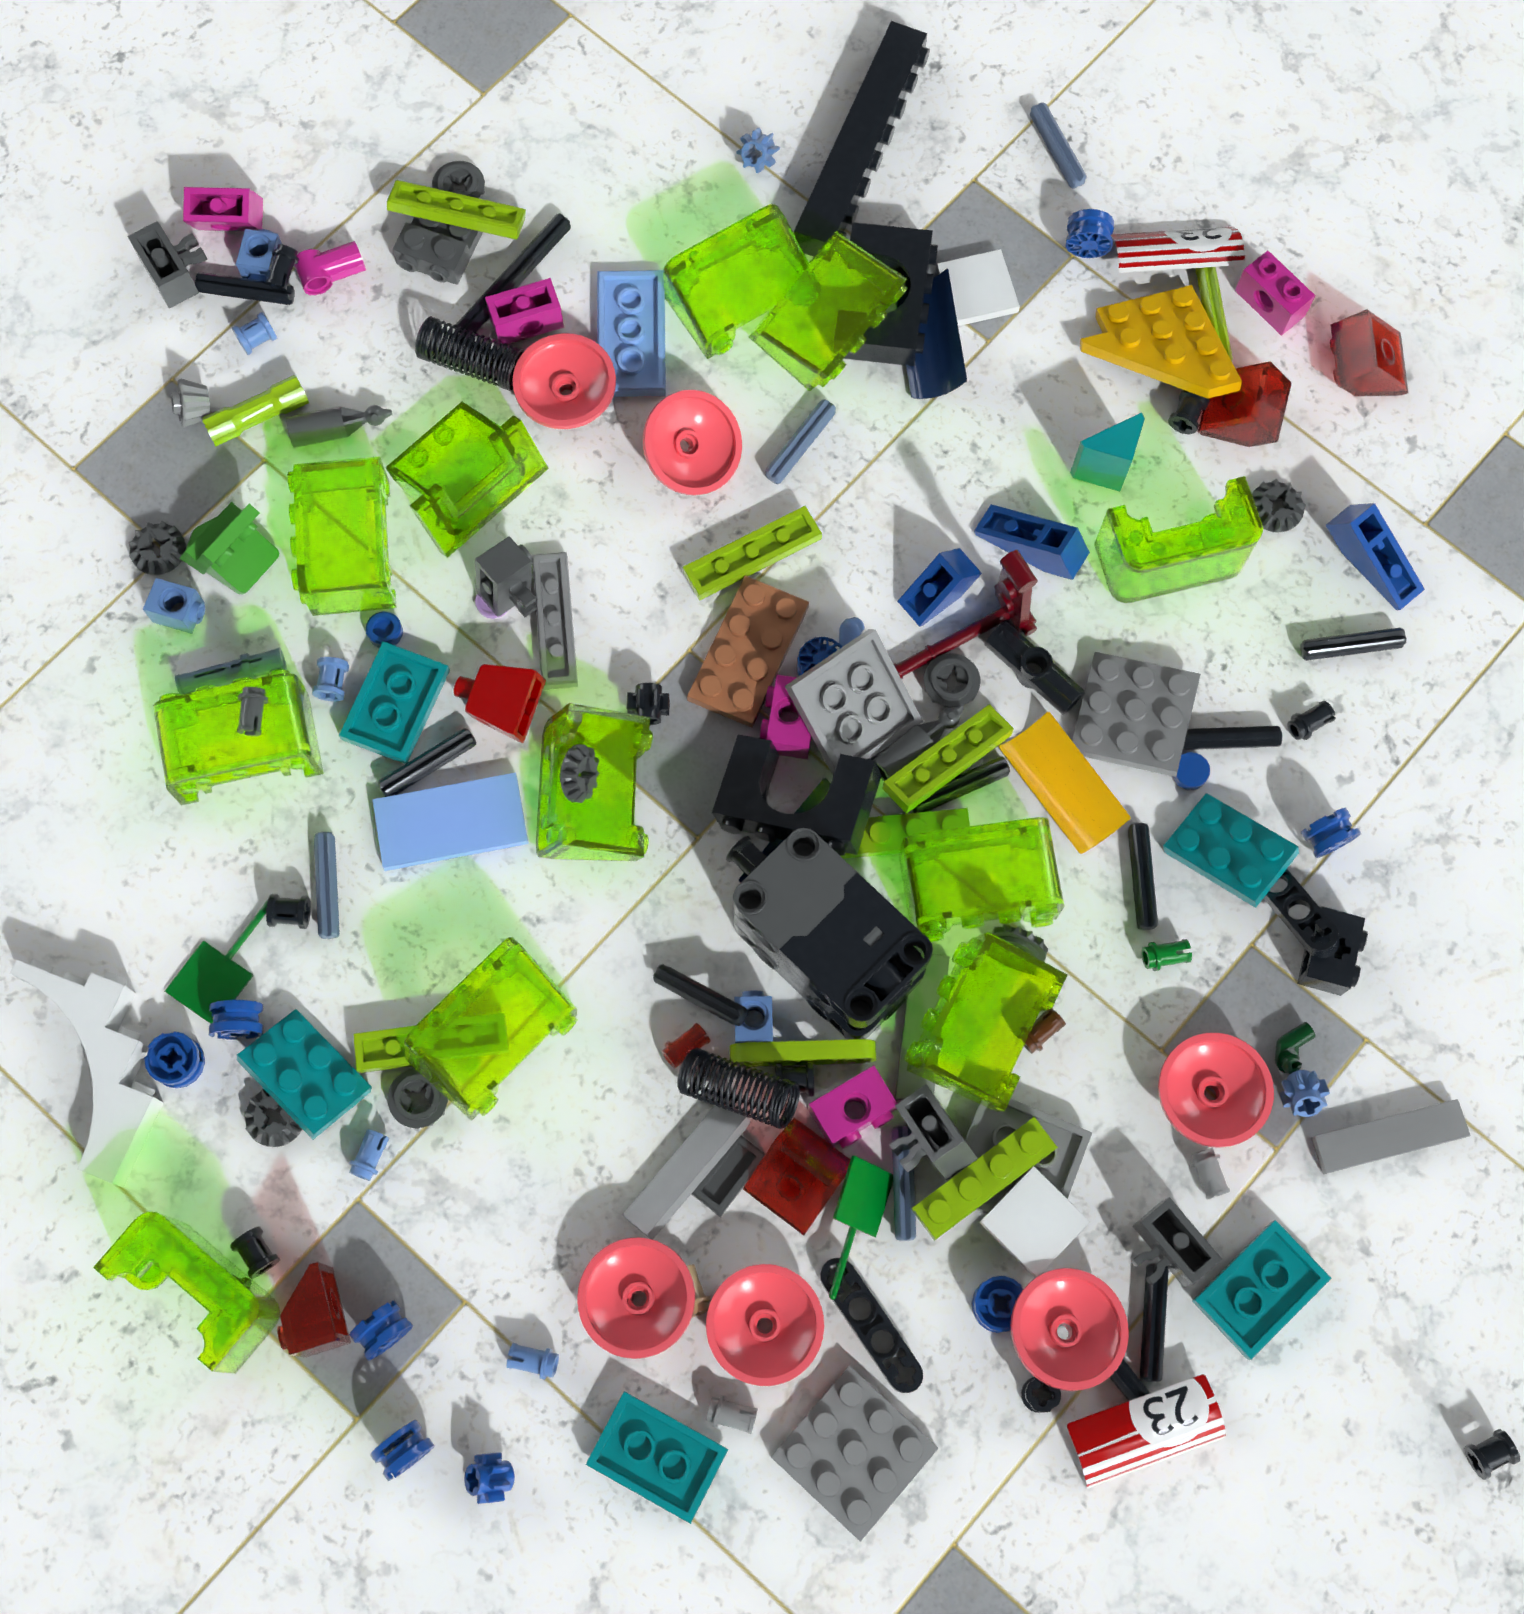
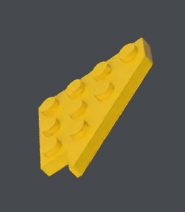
M1192 285L1096 308L1095 318L1102 333L1080 339L1079 348L1083 353L1207 399L1240 391L1242 380Z

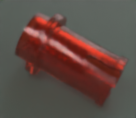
M695 1023L672 1043L667 1041L665 1043L666 1048L661 1052L667 1062L675 1069L679 1065L681 1066L690 1050L696 1047L701 1049L706 1044H709L711 1040L709 1036H704L707 1034L698 1023Z

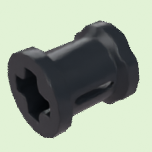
M1182 390L1179 395L1180 403L1175 413L1170 415L1168 423L1175 431L1190 435L1196 433L1199 427L1197 422L1203 410L1207 409L1210 401L1209 398L1207 399Z
M270 894L266 908V922L269 927H275L277 924L298 925L300 929H307L311 916V900L309 896H302L300 899L280 898L278 894Z
M776 1063V1077L780 1076L782 1080L786 1078L797 1082L800 1093L814 1096L813 1063H807L806 1067H783L781 1063Z
M259 1226L245 1232L230 1244L231 1250L233 1252L237 1251L248 1267L249 1271L247 1274L251 1279L262 1275L280 1261L278 1255L272 1254L261 1236L263 1230Z
M1032 1377L1023 1384L1021 1399L1030 1411L1035 1413L1050 1412L1059 1405L1061 1390L1046 1385L1036 1377ZM1042 1383L1044 1391L1050 1392L1049 1400H1042L1040 1406L1038 1405V1398L1032 1396V1390L1040 1388Z
M1501 1429L1495 1430L1493 1437L1476 1446L1468 1444L1464 1447L1465 1455L1471 1467L1483 1480L1490 1478L1492 1471L1507 1463L1515 1465L1520 1462V1455L1514 1442Z

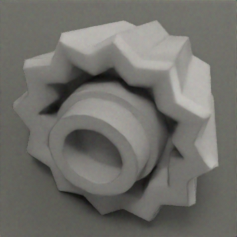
M179 379L177 393H171L173 414L180 415L182 427H187L201 422L202 417L210 414L209 393L206 385Z

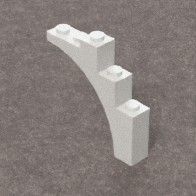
M32 958L30 964L16 959L10 974L39 989L57 1004L74 1026L86 1052L92 1077L93 1114L88 1142L77 1170L124 1188L163 1105L162 1101L152 1097L155 1092L154 1089L133 1082L149 1047L139 1041L141 1034L120 1025L136 993L125 986L127 982L125 978L106 971L104 977L91 972L87 980L69 972H65L64 977H60L51 973L54 967Z

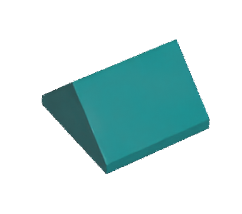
M1142 412L1080 441L1070 471L1072 477L1120 492L1131 466L1145 420Z

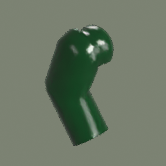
M1307 1022L1300 1024L1277 1040L1275 1064L1283 1073L1291 1074L1302 1067V1063L1299 1062V1047L1316 1037L1313 1028Z

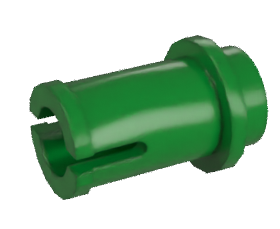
M1187 939L1158 945L1155 942H1149L1147 947L1142 948L1143 964L1146 969L1152 968L1153 971H1159L1162 966L1190 963L1192 961V952L1176 953L1179 950L1191 949L1190 943Z

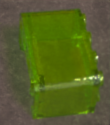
M380 456L294 464L293 471L287 474L290 493H294V503L289 504V517L291 524L295 525L296 535L290 537V548L293 558L297 559V569H292L291 578L293 589L295 591L299 590L301 603L307 605L312 616L397 608L396 591L390 588L392 568L389 563L386 505H388V497H391L390 481Z
M1243 476L1227 481L1225 497L1216 500L1214 504L1216 513L1205 516L1200 522L1154 533L1148 517L1141 518L1140 520L1132 518L1127 514L1125 505L1109 508L1094 546L1111 595L1117 601L1132 603L1236 577L1242 571L1263 533L1262 522L1246 477Z
M274 670L268 673V676L256 679L242 677L233 680L232 684L219 687L205 685L197 688L195 692L182 695L168 693L162 695L159 701L153 705L166 789L181 806L199 802L198 792L201 789L205 794L212 793V786L278 771H281L284 776L292 775L291 769L304 770L306 778L324 774L309 694L299 677L291 674L288 670ZM244 687L264 689L265 696L268 698V703L264 704L262 732L260 736L244 735L245 731L243 734L237 732L241 707L238 695L242 693Z
M1027 818L910 835L902 840L898 856L909 921L928 937L931 942L944 939V933L949 932L954 925L962 924L963 929H974L984 926V921L999 919L1000 924H1010L1021 921L1023 917V921L1031 922V926L1034 928L1049 926L1053 924V920L1058 918L1065 907L1048 818Z
M146 1212L134 1219L93 1267L108 1281H113L117 1277L125 1278L140 1290L150 1291L156 1289L169 1277L210 1313L196 1328L203 1335L204 1339L203 1352L197 1359L212 1372L236 1374L273 1330L280 1318V1307L277 1301L190 1225L157 1212Z

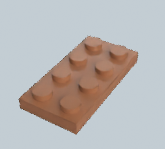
M744 576L687 695V701L753 728L766 700L768 686H772L809 608V601Z

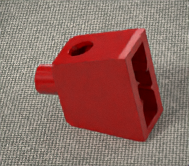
M483 664L480 666L475 680L463 676L457 679L454 686V696L467 700L465 712L473 719L520 743H524L546 680L533 669Z

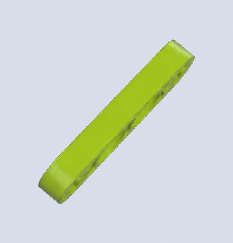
M869 1039L745 1042L729 1046L730 1059L734 1062H739L740 1065L743 1063L746 1067L776 1066V1063H781L782 1066L807 1065V1063H813L814 1065L862 1064L877 1060L876 1041Z

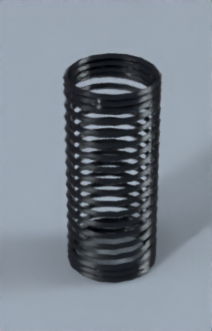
M432 316L425 319L422 323L415 343L417 358L439 366L443 365L444 368L454 369L455 372L465 373L466 376L476 377L478 380L482 379L483 382L493 383L494 386H499L508 391L513 390V372L518 359L524 352V349L508 346L507 343L502 344L500 340L497 342L496 339L491 340L490 337L485 338L484 335L480 336L479 333L474 334L472 330L470 332L468 329L463 330L462 327L452 326L451 323L446 324L445 321L441 322L440 319Z
M697 1047L690 1050L684 1058L677 1078V1087L681 1094L689 1097L692 1096L694 1099L716 1105L719 1108L722 1107L725 1110L728 1109L731 1112L734 1111L736 1114L740 1113L742 1116L758 1120L761 1123L771 1124V1126L779 1129L785 1128L791 1122L800 1097V1089L797 1082L786 1078L782 1080L780 1076L776 1077L774 1074L770 1075L768 1072L764 1073L762 1070L752 1069L751 1066L746 1067L743 1063L740 1065L737 1061L734 1062L731 1059L722 1058L720 1055L716 1056L714 1053L710 1054V1052ZM714 1063V1067H713V1070H712V1072H711L709 1082H708L707 1086L705 1087V1083H706L707 1077H708V1075H709L710 1068H711L712 1064ZM694 1064L693 1069H692V1072H691V1076H690L689 1087L687 1088V1082H688L689 1073H690V1071H691L692 1065ZM720 1065L719 1073H718V1075H717L715 1084H714L713 1088L711 1089L712 1082H713V1079H714V1077H715L716 1070H717L718 1066ZM726 1067L725 1074H724V1077H723L721 1086H720L719 1090L717 1091L718 1083H719V1081H720V1079H721V1075H722V1073H723V1070H724V1068ZM730 1071H731V1076H730V1079H729L727 1088H726L725 1092L723 1093V1091H724V1086H725V1083H726V1081H727V1077H728V1075H729V1073H730ZM737 1073L735 1085L733 1087L731 1094L729 1095L733 1079ZM742 1075H743L742 1084H741V1087H740V1089H739V1092H738V1094H737V1096H736V1090H737L739 1081H740V1079H741V1077H742ZM748 1078H749V1082H748L747 1089H746L745 1094H744V1096H743V1098H742V1093H743L745 1084H746V1082H747V1080H748ZM754 1080H755V1084H754L753 1091H752L751 1096H750V1098H749V1100H748V1096H749V1092H750L751 1086H752V1084H753V1082H754ZM760 1082H761V1086H760V1090H759L758 1096H757V1098H756V1100H755V1102H754L757 1089H758L759 1084H760ZM766 1085H767V1089H766L764 1098H763V1100H762V1102H761V1098H762L763 1091H764V1089H765V1087H766ZM773 1087L772 1095L767 1105V1100ZM784 1107H785V1110H784V1112H783L781 1118L779 1119V1116H780V1114L782 1113V1111H783V1109H784Z

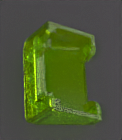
M769 204L677 254L666 263L663 269L665 299L707 359L716 354L722 355L729 351L733 346L736 329L788 300L791 301L793 306L808 307L821 295V286L785 215L775 204Z
M568 703L547 720L541 742L536 853L538 857L557 860L638 861L644 857L649 844L648 835L644 833L642 826L634 825L637 759L645 751H649L652 745L653 733L649 730L650 717ZM576 744L594 748L595 757L599 759L597 771L600 774L596 779L598 786L593 788L592 797L585 799L583 803L569 801L562 791L560 782V769L563 759L568 750Z
M509 937L498 945L411 1030L404 1041L406 1061L472 1121L479 1113L485 1116L493 1109L499 1100L495 1096L499 1085L549 1034L552 1037L558 1033L564 1036L574 1027L578 1021L576 1018L578 1009L526 949L513 937Z

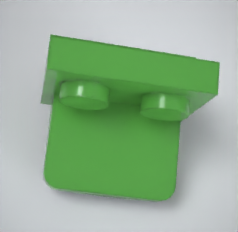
M231 501L217 517L193 530L186 550L179 559L203 575L205 573L209 574L237 594H245L278 559L280 553L274 545L256 530L258 526L253 521L260 512L250 503L241 510Z

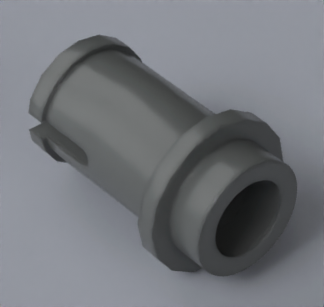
M244 687L242 693L238 695L241 707L237 732L243 734L245 731L244 735L260 736L262 732L264 704L268 703V698L265 696L264 689Z

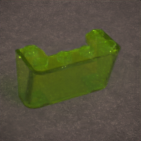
M837 231L829 237L811 259L809 266L748 336L808 391H811L817 385L824 387L831 379L834 380L847 365L843 361L849 351L854 355L867 340L863 335L870 326L875 329L886 317L887 312L885 311L892 303L895 304L908 289L904 285L907 280L905 276Z
M986 932L977 937H972L967 944L961 942L952 957V962L955 963L950 976L946 974L941 980L936 994L940 997L934 1009L929 1008L920 1024V1027L924 1030L919 1041H914L908 1048L904 1061L908 1063L907 1071L996 1112H1003L1006 1110L1021 1077L1011 1072L1024 1047L1028 1034L1039 1012L1053 1008L1067 974L993 933Z

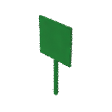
M268 900L226 955L203 940L164 992L210 1024L213 1023L209 1005L217 1001L236 1000L254 976L231 959L265 916Z
M854 1155L851 1157L833 1215L834 1220L850 1227L829 1292L831 1300L836 1299L856 1230L876 1238L893 1183L892 1173Z

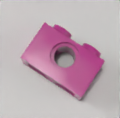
M184 187L183 221L193 228L204 231L262 229L263 198L251 189Z
M1268 250L1243 270L1235 292L1281 336L1306 316L1316 296Z
M551 278L485 297L497 340H500L502 344L507 343L508 345L564 328L561 306Z
M777 675L775 687L768 686L765 707L771 708L769 720H762L760 739L771 740L781 756L808 760L812 736L785 688L787 684L797 677ZM786 711H791L797 714L798 718L793 722H785L779 716Z
M873 1065L811 1102L808 1106V1111L829 1146L833 1148L840 1144L842 1149L862 1138L859 1133L861 1130L871 1124L874 1129H878L894 1119L891 1112L896 1110L895 1105L898 1103ZM851 1101L859 1102L865 1109V1115L860 1119H851L845 1114L844 1106Z

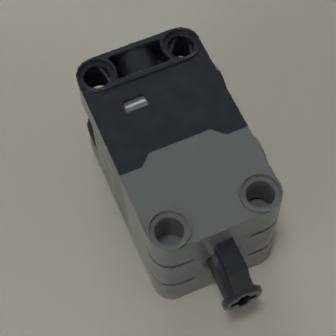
M808 828L796 829L768 857L751 842L749 836L740 839L728 852L726 860L728 862L733 861L747 875L736 887L733 894V918L736 933L754 950L765 964L783 977L807 1001L811 1008L835 1027L844 1038L848 1040L868 1038L900 1008L908 998L907 996L920 984L932 957L933 947L931 941L819 837L816 832ZM914 946L920 948L923 951L924 958ZM847 1023H849L851 1026H853V1027H855V1028H863V1027H866V1028H864L863 1030H859V1031L853 1030L852 1028L849 1027V1025H848Z

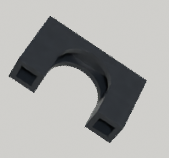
M852 223L848 248V270L891 275L904 284L909 295L901 306L884 314L838 311L834 336V358L915 366L916 354H923L925 333H920L921 324H927L930 304L924 303L925 294L931 295L934 274L928 273L929 265H936L938 245L932 244L933 230Z
M738 734L712 810V814L721 829L731 834H741L742 831L753 833L762 840L772 842L776 838L785 840L796 829L808 828L816 832L840 856H844L845 853L857 855L882 776L876 761L840 754L830 788L824 799L808 811L787 814L773 809L768 805L767 801L768 790L779 759V754L771 740Z

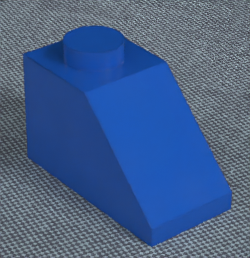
M960 548L941 552L897 602L917 625L921 627L961 598L980 577L982 572Z

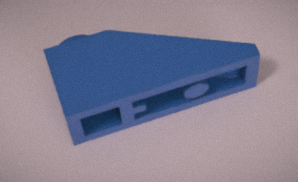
M1375 503L1349 505L1326 524L1341 553L1395 610H1401L1425 590Z
M992 504L974 530L976 536L1008 553L1018 550L1026 563L1035 568L1070 580L1074 579L1090 553L1078 527Z

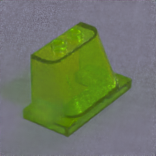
M463 401L385 467L392 479L415 500L409 505L439 552L447 558L549 469L522 420L513 415L504 424L499 426Z

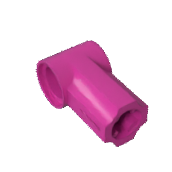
M355 241L324 252L316 249L304 250L297 254L299 261L298 264H294L303 290L308 295L322 294L331 288L334 281L366 271Z

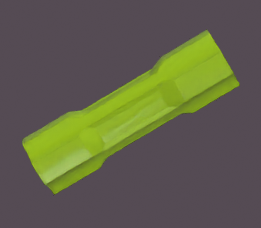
M292 375L271 385L268 390L232 407H223L201 419L215 446H218L240 436L244 430L279 414H287L309 404V401L297 376Z

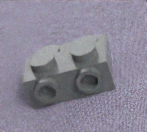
M414 217L411 224L405 223L392 251L396 264L409 272L418 271L429 275L438 282L445 283L447 281L458 285L483 232Z

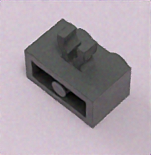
M156 221L127 236L169 309L199 294L186 266L199 264L208 259L201 247L190 252V249L199 245L193 233L185 236L178 245L173 246L159 222Z
M510 536L475 559L476 593L497 617L516 606L525 618L536 610V606L533 604L536 601V597L531 592L533 559L526 547L522 544L517 545Z
M927 1084L895 1105L912 1133L908 1137L896 1139L889 1146L896 1156L905 1150H910L909 1154L899 1161L907 1173L918 1165L923 1156L927 1155L947 1181L978 1159Z
M1170 1197L1157 1204L1132 1226L1152 1250L1139 1254L1130 1262L1135 1267H1138L1144 1260L1151 1261L1157 1256L1160 1259L1154 1265V1272L1146 1278L1150 1285L1160 1279L1166 1266H1168L1170 1272L1183 1287L1193 1285L1222 1260L1219 1254Z

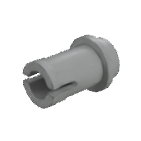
M1209 1148L1191 1155L1193 1162L1190 1165L1191 1167H1196L1206 1199L1230 1192L1217 1160L1220 1158V1154L1215 1155L1213 1148Z
M722 1395L720 1399L711 1398L706 1421L713 1422L712 1427L716 1428L717 1424L752 1434L758 1408L725 1401V1396Z

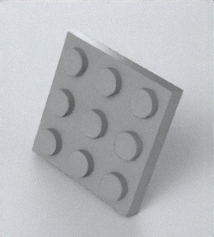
M868 629L785 686L832 775H834L840 754L871 759L898 740L913 726L923 722L876 629Z
M1095 652L1072 738L1073 743L1084 757L1176 777L1201 674Z
M985 1088L965 1138L977 1158L1035 1117L1058 1148L1034 1167L1068 1199L1093 1132ZM1027 1172L976 1210L988 1214Z
M848 1366L774 1452L771 1458L861 1542L938 1450V1447L852 1367Z

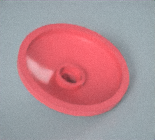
M554 334L536 341L520 356L513 372V390L522 411L536 423L554 429H572L594 421L607 409L613 399L616 388L615 369L607 352L598 343L577 334ZM564 390L572 391L569 395L561 394Z
M684 390L665 397L652 409L644 426L643 451L650 470L663 485L680 494L703 495L719 489L734 475L741 458L742 436L735 416L720 399L703 391ZM681 440H685L688 444L686 452L680 447Z
M1203 1033L1186 1039L1168 1055L1159 1075V1099L1167 1119L1180 1134L1203 1146L1216 1148L1230 1147L1248 1140L1264 1126L1272 1110L1274 1086L1271 1073L1265 1061L1249 1044L1228 1034ZM1205 1088H1212L1216 1092L1215 1100L1206 1098L1204 1094Z
M648 1238L622 1239L609 1244L599 1251L585 1268L578 1287V1311L585 1330L601 1348L611 1354L624 1358H647L670 1348L686 1331L695 1307L694 1282L685 1262L668 1246ZM642 1291L646 1294L647 1299L643 1306L638 1307L634 1304L633 1297L637 1292Z
M753 1265L729 1276L716 1290L707 1311L706 1333L714 1357L730 1375L751 1385L774 1386L794 1379L813 1362L823 1340L824 1315L816 1293L801 1276L777 1265ZM763 1318L769 1319L773 1325L772 1330L767 1334L761 1333L757 1328L758 1322Z
M1072 1268L1055 1269L1036 1277L1019 1294L1011 1316V1336L1019 1359L1034 1377L1053 1388L1079 1391L1101 1384L1118 1369L1127 1350L1129 1338L1128 1321L1119 1298L1105 1282L1082 1270ZM1059 1325L1064 1326L1068 1331L1066 1340L1061 1339L1057 1334Z

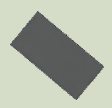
M740 1135L691 1195L721 1218L767 1158V1155Z

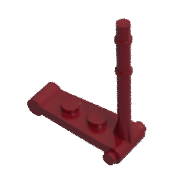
M1018 550L1008 553L1000 560L1002 570L998 583L994 588L996 589L995 596L1001 608L935 644L925 646V649L897 664L894 663L901 679L938 656L946 654L1011 619L1018 632H1023L1025 636H1029L1037 630L1035 626L1037 621L1030 611L1032 587L1036 585L1038 580Z

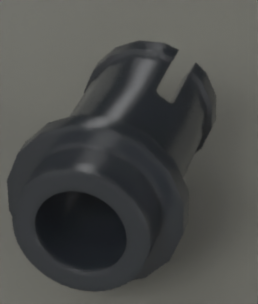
M278 244L277 249H273L272 255L274 259L265 282L266 285L279 291L287 290L293 266L298 264L299 261L297 250L283 244Z
M1321 701L1318 705L1302 714H1293L1291 720L1287 723L1288 731L1296 740H1307L1312 736V732L1336 719L1334 717L1335 711L1328 702Z

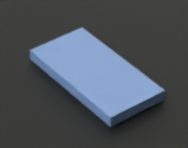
M664 270L597 271V343L607 352L615 369L616 388L613 397L666 396Z
M516 772L372 799L384 871L529 844Z

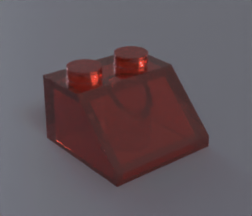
M1368 309L1330 324L1332 338L1329 344L1335 359L1333 377L1338 387L1346 390L1353 396H1397L1409 393L1401 332Z
M1271 361L1235 368L1242 380L1240 391L1209 398V405L1202 412L1198 433L1246 447L1278 442L1292 382Z
M794 1117L774 1140L743 1190L804 1236L845 1180L851 1159Z
M320 1262L309 1264L280 1314L282 1326L277 1327L281 1348L283 1350L288 1349V1353L291 1356L309 1357L351 1344L333 1267Z

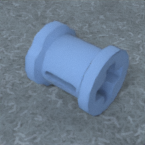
M263 312L257 314L256 319L240 328L238 326L232 327L236 338L247 355H250L252 349L268 340L274 341L277 339L273 328Z
M336 657L318 658L319 675L317 685L312 689V695L325 701H342L345 695L342 685L344 673L349 671L348 662Z

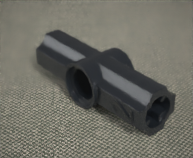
M1007 621L1001 623L985 641L984 645L1016 673L1021 685L1034 689L1062 715L1069 712L1084 695L1085 690L1053 663L1052 656L1046 649L1035 647ZM1036 663L1043 671L1039 673L1032 672L1026 665Z

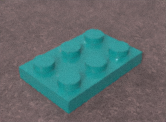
M383 641L339 733L340 739L398 762L408 763L450 672L449 666Z
M1208 793L1202 797L1163 845L1164 853L1255 908L1299 854V846Z
M297 1009L293 1010L237 1054L239 1064L312 1140L371 1093L372 1086Z
M1274 1220L1192 1302L1247 1360H1252L1332 1278Z
M624 1391L585 1465L691 1524L729 1449Z

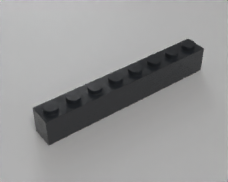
M894 21L890 22L795 227L794 250L829 263L835 251L841 252L847 233L844 232L847 224L852 225L855 222L859 210L857 202L860 197H866L871 184L869 176L872 171H878L882 161V147L884 144L889 146L895 130L893 123L895 119L900 120L902 118L907 103L905 97L907 93L912 94L918 81L917 70L919 67L924 68L930 53V49L926 48L928 33Z

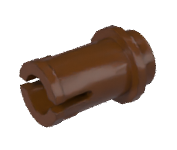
M1049 1007L1029 1027H1022L1020 1029L1021 1034L1017 1036V1039L1031 1054L1036 1050L1040 1052L1043 1050L1042 1045L1064 1027L1066 1023L1052 1007Z

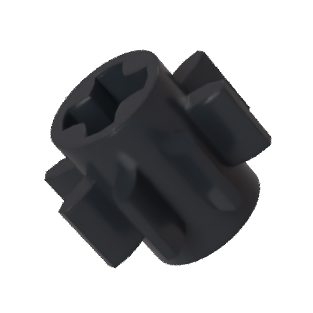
M656 683L637 684L635 686V693H627V714L634 715V722L637 724L657 725L661 723V715L669 716V693H662V686Z

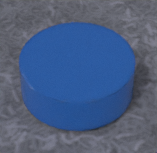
M383 611L369 618L366 624V634L370 642L380 648L383 641L397 645L403 636V628L396 615Z
M1188 752L1181 755L1177 776L1172 777L1179 787L1185 790H1196L1202 787L1209 778L1210 765L1202 755Z

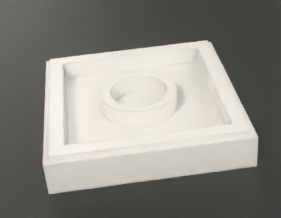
M1001 249L937 263V275L945 269L949 270L958 326L1019 312L1020 306Z
M1033 1166L979 1223L1036 1278L1082 1232L1090 1221Z

